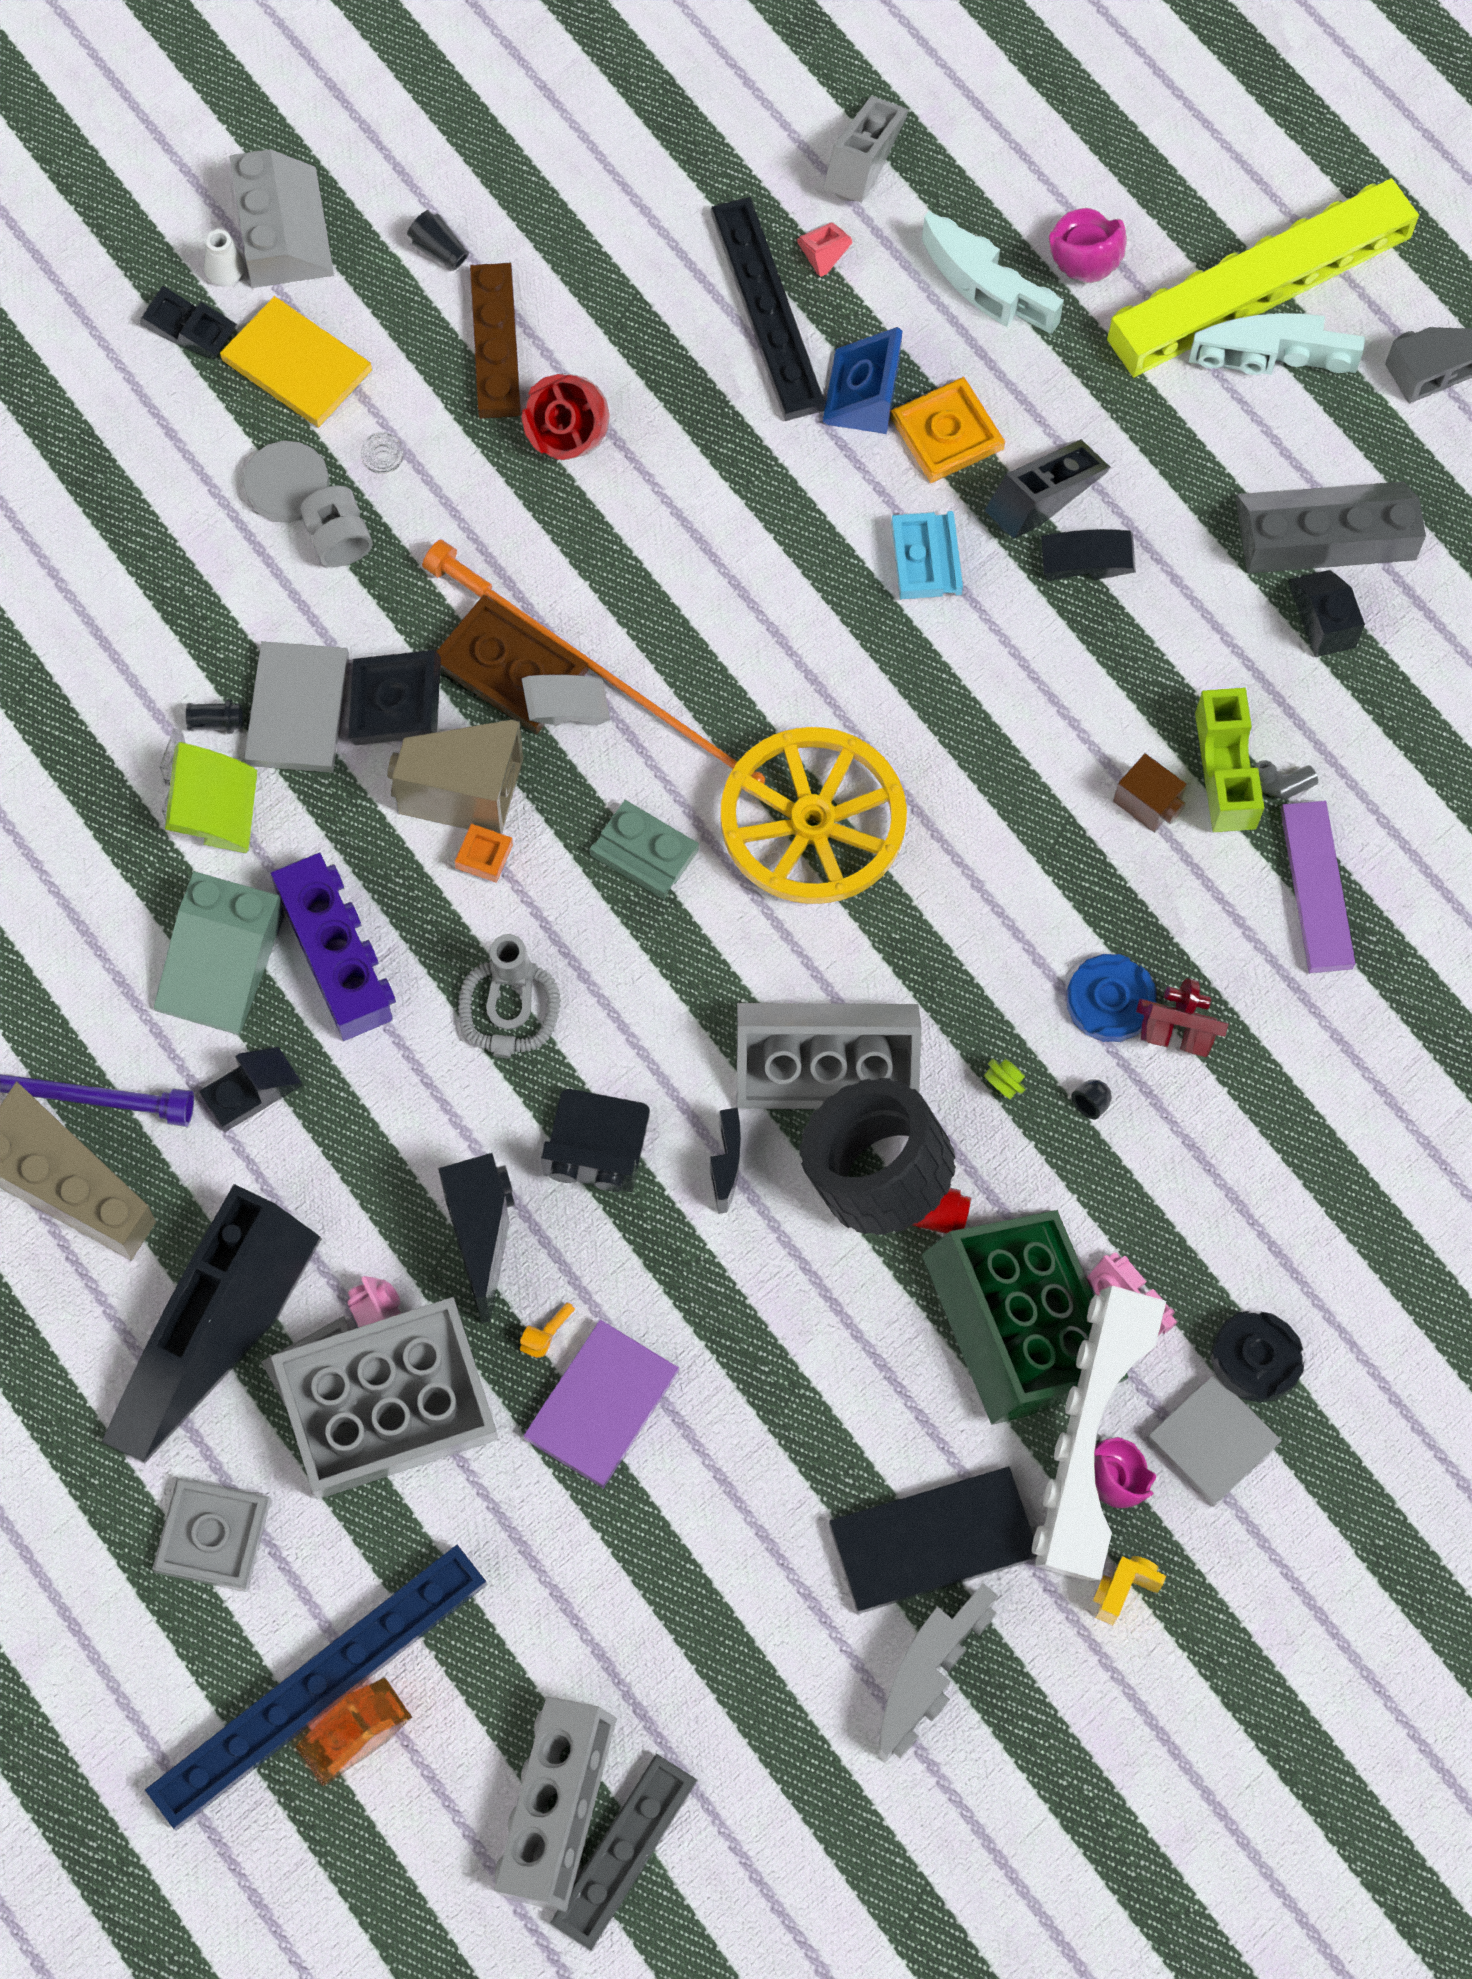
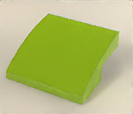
M178 742L174 748L165 830L204 838L203 845L246 854L249 851L258 770L222 753Z

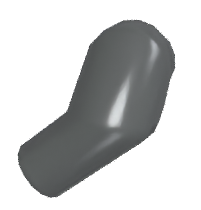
M1267 760L1259 761L1253 767H1258L1262 792L1280 799H1288L1318 785V776L1310 765L1288 775L1278 772L1276 766Z

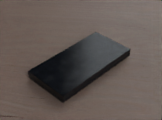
M1010 1466L829 1520V1527L857 1615L1032 1562L1037 1558V1555L1032 1553L1034 1536Z

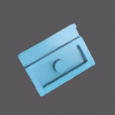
M947 511V515H935V512L892 515L891 527L900 600L943 597L944 593H955V596L962 595L963 583L954 511Z

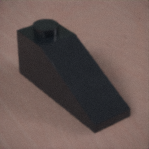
M1080 439L1007 473L984 511L997 522L1003 531L1015 539L1041 526L1104 476L1110 469V466Z

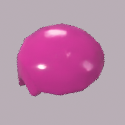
M1120 1437L1102 1440L1095 1445V1485L1100 1501L1116 1509L1130 1508L1154 1494L1150 1488L1157 1476L1154 1472L1147 1469L1145 1457L1134 1443Z

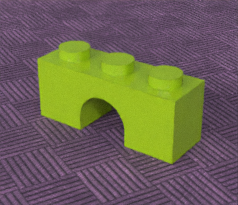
M1246 687L1202 690L1195 711L1212 832L1257 829L1264 810V802L1258 767L1251 768L1249 761L1248 744L1252 724Z

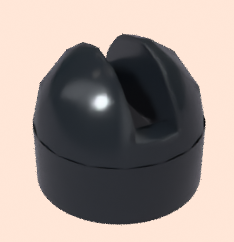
M1090 1079L1072 1092L1071 1099L1081 1114L1089 1119L1096 1120L1109 1108L1112 1096L1111 1090L1106 1083L1098 1079Z

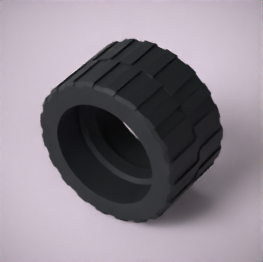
M879 1078L875 1080L865 1079L853 1085L849 1084L824 1100L819 1109L815 1110L811 1115L808 1125L804 1128L801 1136L803 1138L802 1144L800 1145L803 1170L833 1215L847 1228L851 1227L856 1232L886 1235L889 1232L905 1230L906 1227L919 1223L925 1219L928 1213L934 1211L951 1187L950 1183L955 1175L956 1168L954 1164V1148L922 1095L916 1089L910 1088L907 1083L892 1081L890 1078ZM892 1136H909L900 1155L884 1169L868 1176L847 1177L853 1162L870 1145Z

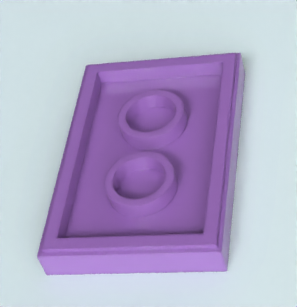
M599 1320L524 1434V1440L604 1489L679 1373V1367L604 1321Z

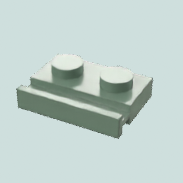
M624 800L601 832L598 841L591 846L590 856L665 900L668 891L673 884L677 883L698 853L699 843L629 801Z

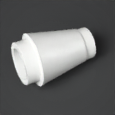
M221 229L213 230L206 237L204 273L216 285L223 287L234 285L244 273V259L228 232Z

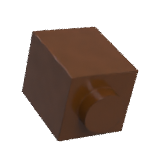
M1144 753L1118 783L1113 802L1155 833L1164 821L1169 824L1173 823L1184 809L1186 803L1182 801L1187 784Z

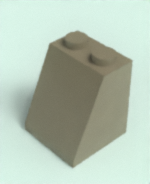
M507 720L404 738L400 753H392L387 777L393 781L391 796L396 797L399 814L467 830L471 824L502 834L523 762L520 722Z

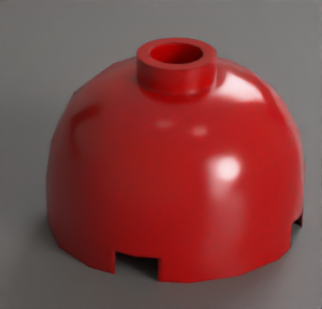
M561 373L543 377L531 387L528 393L530 397L527 401V408H524L522 411V422L525 435L536 450L540 453H546L550 457H554V459L569 460L585 456L601 444L608 431L610 413L607 400L596 384L582 376Z

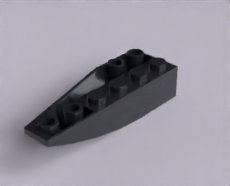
M233 1184L171 1295L127 1384L102 1443L145 1464L277 1321L322 1240L321 1236L277 1204Z

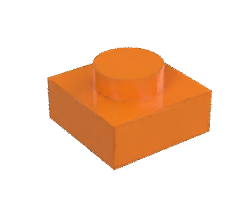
M471 824L456 857L455 868L497 883L513 847V838Z

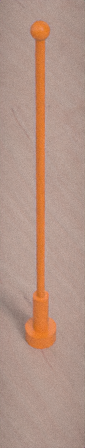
M440 539L428 550L423 559L422 567L435 577L439 578L446 573L480 598L483 595L487 596L516 617L587 662L589 669L733 769L737 764L736 760L494 592L491 583L455 559L457 555L456 548ZM754 772L751 777L759 782L765 783V777L762 773Z

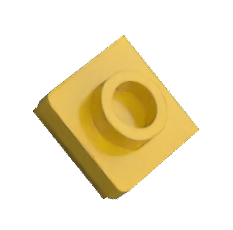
M1122 1556L1112 1578L1104 1574L1092 1600L1100 1604L1095 1618L1114 1625L1120 1615L1132 1583L1158 1593L1164 1584L1166 1576L1157 1572L1158 1566L1150 1560L1139 1556H1132L1131 1559Z

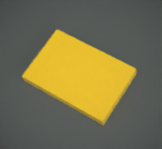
M276 296L220 352L223 362L317 428L327 420L372 371L371 362Z

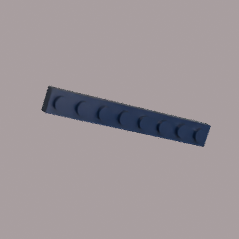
M458 1544L147 1787L145 1789L146 1793L171 1827L177 1831L486 1587L487 1581Z

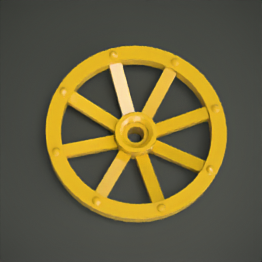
M795 728L785 730L762 740L746 752L737 762L726 781L722 794L721 831L732 860L740 871L759 888L774 896L792 902L805 904L832 903L863 892L875 884L892 866L905 836L907 822L906 798L901 782L885 757L867 742L846 732L830 728ZM798 748H825L840 752L819 795L811 794ZM784 753L798 801L796 803L790 801L751 777V775L763 763ZM853 759H856L870 770L882 786L880 789L837 806H833L831 803ZM742 789L790 819L738 828L736 809ZM886 802L889 803L891 824L886 840L836 823ZM808 820H817L820 824L811 826L806 822ZM793 834L796 836L773 872L758 862L744 844L746 842ZM830 837L877 855L864 868L843 878L827 839ZM808 844H814L828 878V883H802L786 879Z

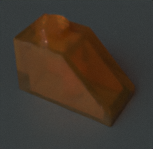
M385 1677L346 1695L306 1735L296 1748L323 1787L386 1744L412 1716Z

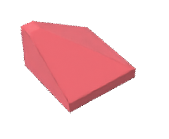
M832 222L797 239L800 248L820 277L826 275L852 244L851 237Z

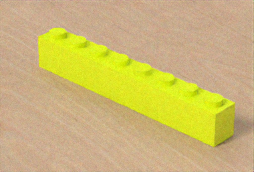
M1392 178L1379 185L1375 183L1363 188L1357 196L1345 202L1336 201L1330 204L1321 214L1309 220L1302 218L1293 223L1288 230L1274 237L1268 235L1260 239L1254 247L1240 254H1229L1218 265L1206 271L1198 270L1193 272L1184 282L1170 289L1162 288L1157 290L1148 300L1134 307L1132 305L1123 307L1111 319L1107 341L1134 378L1190 350L1195 333L1230 320L1259 315L1410 239L1419 214Z

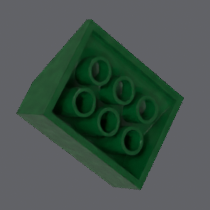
M1058 1210L947 1233L926 1250L922 1257L991 1425L1027 1417L1065 1403L1073 1386L1078 1387L1082 1369L1076 1367V1361L1082 1342L1084 1340L1089 1341L1093 1323L1087 1321V1315L1094 1295ZM1127 1373L1120 1379L1118 1383H1121L1129 1378Z

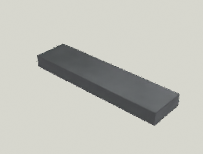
M656 1753L574 1883L567 1912L557 1911L549 1924L592 1952L695 1787L697 1779Z

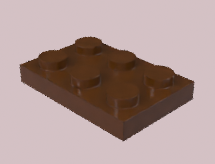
M484 595L436 651L441 657L440 671L513 720L519 721L522 726L536 735L545 724L529 721L522 678L536 675L585 676L588 672L587 662Z

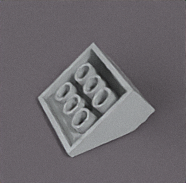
M454 1297L271 1356L310 1486L317 1500L498 1440L497 1430Z

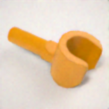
M566 1302L545 1325L543 1331L528 1325L520 1339V1351L536 1358L544 1357L557 1329L575 1311L574 1306Z

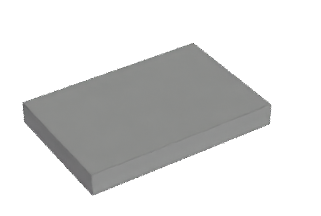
M261 641L244 758L246 764L254 767L333 773L349 659L348 648Z

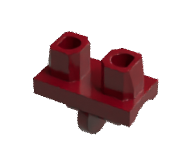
M1186 978L1179 989L1170 986L1166 988L1164 999L1176 1002V1008L1139 999L1136 1012L1144 1015L1141 1040L1168 1047L1175 1024L1186 1027L1180 1049L1191 1054L1207 1057L1214 1043L1215 1036H1226L1228 1023L1218 1021L1215 1017L1194 1012L1196 1007L1208 1010L1211 1004V997L1200 994L1198 980Z

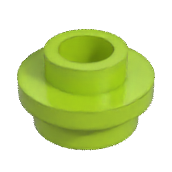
M1007 1058L1001 1063L995 1059L988 1063L990 1068L984 1074L985 1078L1008 1099H1011L1017 1092L1022 1094L1026 1090L1020 1083L1026 1076Z

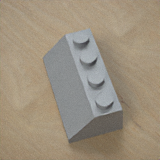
M737 1003V1107L742 1109H819L823 1101L830 1095L833 1096L841 1088L849 1084L859 1083L860 1080L890 1078L892 1081L907 1083L910 1088L916 1089L919 1092L922 1028L919 1005Z

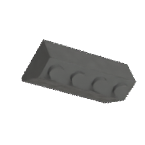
M1404 481L1236 494L1235 498L1247 573L1416 561L1426 538L1419 497Z

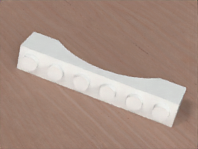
M1110 1286L1101 1290L1100 1295L1095 1294L1091 1300L1087 1315V1321L1093 1323L1089 1341L1084 1340L1082 1342L1076 1361V1367L1082 1369L1078 1387L1073 1386L1066 1401L1065 1413L1071 1415L1067 1433L1062 1432L1055 1447L1054 1459L1060 1461L1055 1480H1049L1044 1493L1043 1506L1048 1508L1045 1525L1037 1528L1033 1539L1032 1553L1037 1555L1036 1567L1086 1581L1101 1580L1112 1532L1102 1512L1095 1485L1094 1450L1097 1429L1106 1403L1120 1379L1137 1360L1156 1347L1166 1304L1165 1300L1116 1286Z

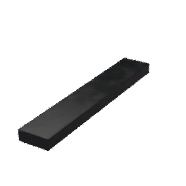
M751 197L712 206L711 216L784 420L789 421L824 411L825 400Z

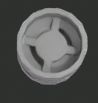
M339 485L326 487L309 495L302 502L300 512L308 532L313 535V544L323 565L326 567L346 566L363 558L373 546L371 536L364 520L360 518L359 507L352 491L348 487Z

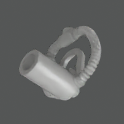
M503 934L497 937L491 944L490 958L492 961L490 963L485 962L484 965L480 964L479 968L475 967L474 971H470V975H467V979L463 981L464 984L461 985L460 1000L458 1001V1017L460 1018L459 1022L461 1023L460 1027L462 1028L463 1036L468 1041H471V1044H475L477 1047L481 1046V1048H491V1052H493L495 1057L511 1058V1054H514L515 1050L516 1052H520V1050L521 1052H529L531 1049L535 1050L536 1047L540 1048L549 1040V1036L552 1035L551 1032L554 1031L555 1023H557V1018L559 1017V1008L561 1007L559 1003L561 1000L559 999L558 984L554 983L555 979L552 978L551 974H547L546 970L543 971L542 968H538L536 963L530 962L523 941L518 936ZM492 974V982L486 1004L487 1015L498 1028L511 1030L522 1026L529 1019L532 1001L533 979L538 980L545 988V991H547L548 1008L546 1009L547 1012L545 1013L546 1016L544 1017L543 1024L537 1034L529 1037V1039L525 1038V1040L523 1038L521 1040L516 1039L514 1036L493 1035L491 1037L480 1034L474 1028L471 1014L472 1005H470L472 1003L473 991L476 987L475 984H478V981L487 975ZM501 984L522 986V995H520L522 1010L518 1017L513 1020L502 1019L496 1012L497 999L501 998L499 993Z

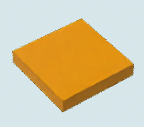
M965 377L891 410L890 419L930 483L940 480L1005 448L1004 438Z

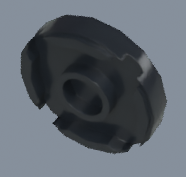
M1249 1311L1239 1312L1223 1323L1212 1340L1210 1358L1215 1374L1229 1391L1242 1399L1258 1403L1278 1400L1294 1388L1304 1372V1362L1301 1353L1303 1347L1300 1338L1288 1323L1274 1314L1263 1311L1260 1314L1249 1313Z

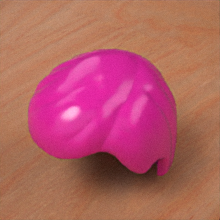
M1080 208L1070 211L1057 222L1053 231L1050 232V251L1059 269L1071 279L1084 283L1101 281L1119 267L1120 262L1125 256L1127 245L1125 225L1121 219L1107 220L1100 212L1094 209Z

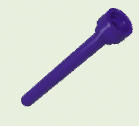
M0 1074V1093L8 1094L17 1081L33 1097L159 1114L160 1119L167 1120L169 1125L188 1127L193 1115L194 1093L190 1090L173 1088L171 1092H163L162 1096Z

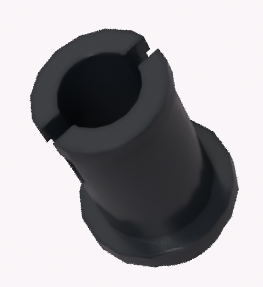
M227 699L225 703L219 704L187 703V730H226L227 734H233L234 730L242 729L241 703H233L232 699Z

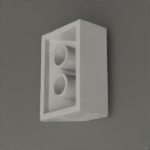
M271 149L229 155L245 258L252 288L334 276L316 167Z

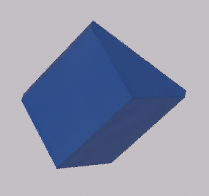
M892 328L835 350L823 416L824 423L830 426L887 434L900 361L903 334L900 328Z

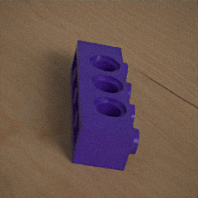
M319 852L270 872L276 893L280 897L284 911L343 1042L393 1021L390 1005L396 1003L395 996L387 978L378 980L374 972L373 966L379 964L377 956L369 939L363 942L359 939L355 929L362 925L353 903L348 902L344 904L338 891L344 889V885L335 864L326 866ZM323 901L329 903L328 908L322 912L314 913L308 910L315 902ZM334 939H342L347 942L342 949L337 951H330L325 948L327 943ZM351 977H359L364 980L363 984L356 989H346L342 986Z

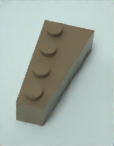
M16 1081L0 1105V1188L132 1261L156 1223L149 1206Z

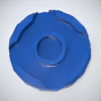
M1101 954L1087 959L1073 974L1066 991L1067 1010L1073 1023L1087 1036L1102 1042H1122L1137 1036L1141 1032L1144 1015L1136 1012L1139 999L1156 1002V987L1149 972L1141 965L1139 967L1136 963L1131 962L1130 958L1121 954Z

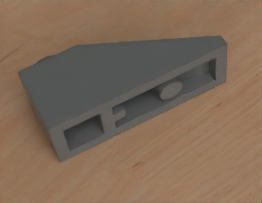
M1429 327L1417 333L1413 331L1403 333L1393 341L1385 365L1409 404L1472 378V328Z

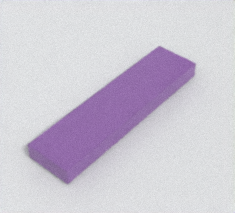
M1315 801L1283 804L1280 811L1308 972L1310 974L1353 970L1356 963L1327 802Z

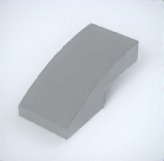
M536 675L522 678L529 721L555 726L567 721L599 725L610 721L603 679L576 675Z

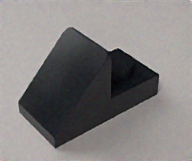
M279 1047L239 1053L235 1056L238 1068L199 1090L201 1097L224 1133L303 1086Z

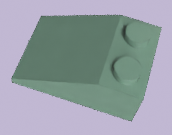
M193 871L178 910L154 1010L240 1036L285 917L279 895Z

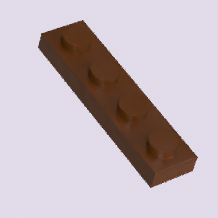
M512 263L470 265L479 419L521 416Z

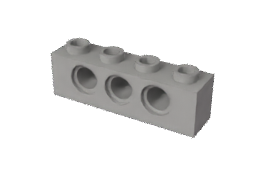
M546 1696L543 1710L536 1717L533 1748L530 1758L525 1761L521 1772L522 1789L517 1806L511 1811L508 1820L509 1837L505 1852L499 1858L495 1868L496 1885L494 1891L513 1901L567 1912L617 1721L615 1716L599 1706ZM570 1745L571 1750L568 1758L559 1764V1756L562 1750ZM557 1793L558 1799L555 1807L551 1811L546 1812L548 1800ZM544 1842L545 1848L542 1856L534 1861L533 1854L536 1847Z

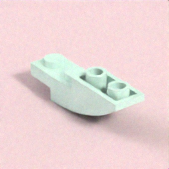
M930 211L927 212L924 216L922 241L940 272L960 294L986 315L1008 327L1016 315L1049 334L1053 333L1060 323L1063 299L1059 298L1051 289L1039 287L1022 278L1015 270L998 265L1000 249L995 247L987 238L975 236L967 232L947 217H939Z
M1290 313L1255 315L1223 322L1195 333L1189 355V363L1200 364L1210 369L1222 367L1242 370L1250 375H1271L1275 361L1285 362L1294 367L1306 365L1326 368L1335 373H1356L1364 351L1365 337L1324 331L1325 316Z

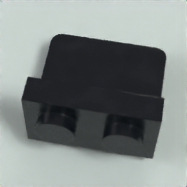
M574 1089L564 1090L560 1095L550 1142L545 1141L542 1151L543 1175L562 1183L581 1182L595 1185L597 1188L609 1192H620L622 1190L633 1193L650 1117L648 1105L642 1102Z

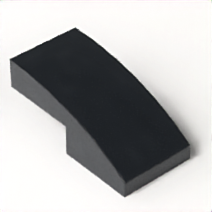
M164 286L161 287L140 320V325L166 340L212 359L217 357L237 326L235 322L203 302H200L196 307Z
M1080 530L1041 536L1043 569L1048 581L1088 573L1091 574L1094 580H1100L1136 572L1134 540L1131 530Z
M738 1107L719 1111V1127L725 1154L710 1157V1175L718 1214L728 1211L738 1180L741 1145Z

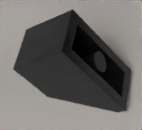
M1331 570L1289 579L1288 584L1314 656L1320 657L1356 648L1365 623L1352 587Z

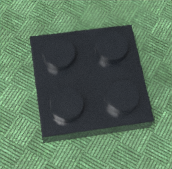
M436 650L353 659L348 739L354 745L402 741L407 737L437 732L441 657Z

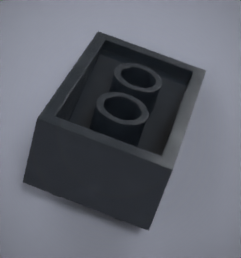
M493 1153L438 1168L444 1198L482 1324L491 1321L510 1224L507 1208L515 1206L512 1195L513 1190L506 1166L497 1167Z

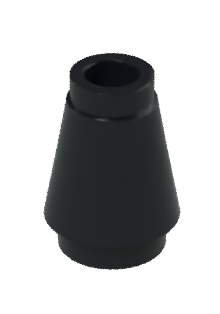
M429 210L424 211L408 229L407 235L412 239V246L448 266L453 271L457 270L469 256V251L464 248V245L439 213L434 215Z

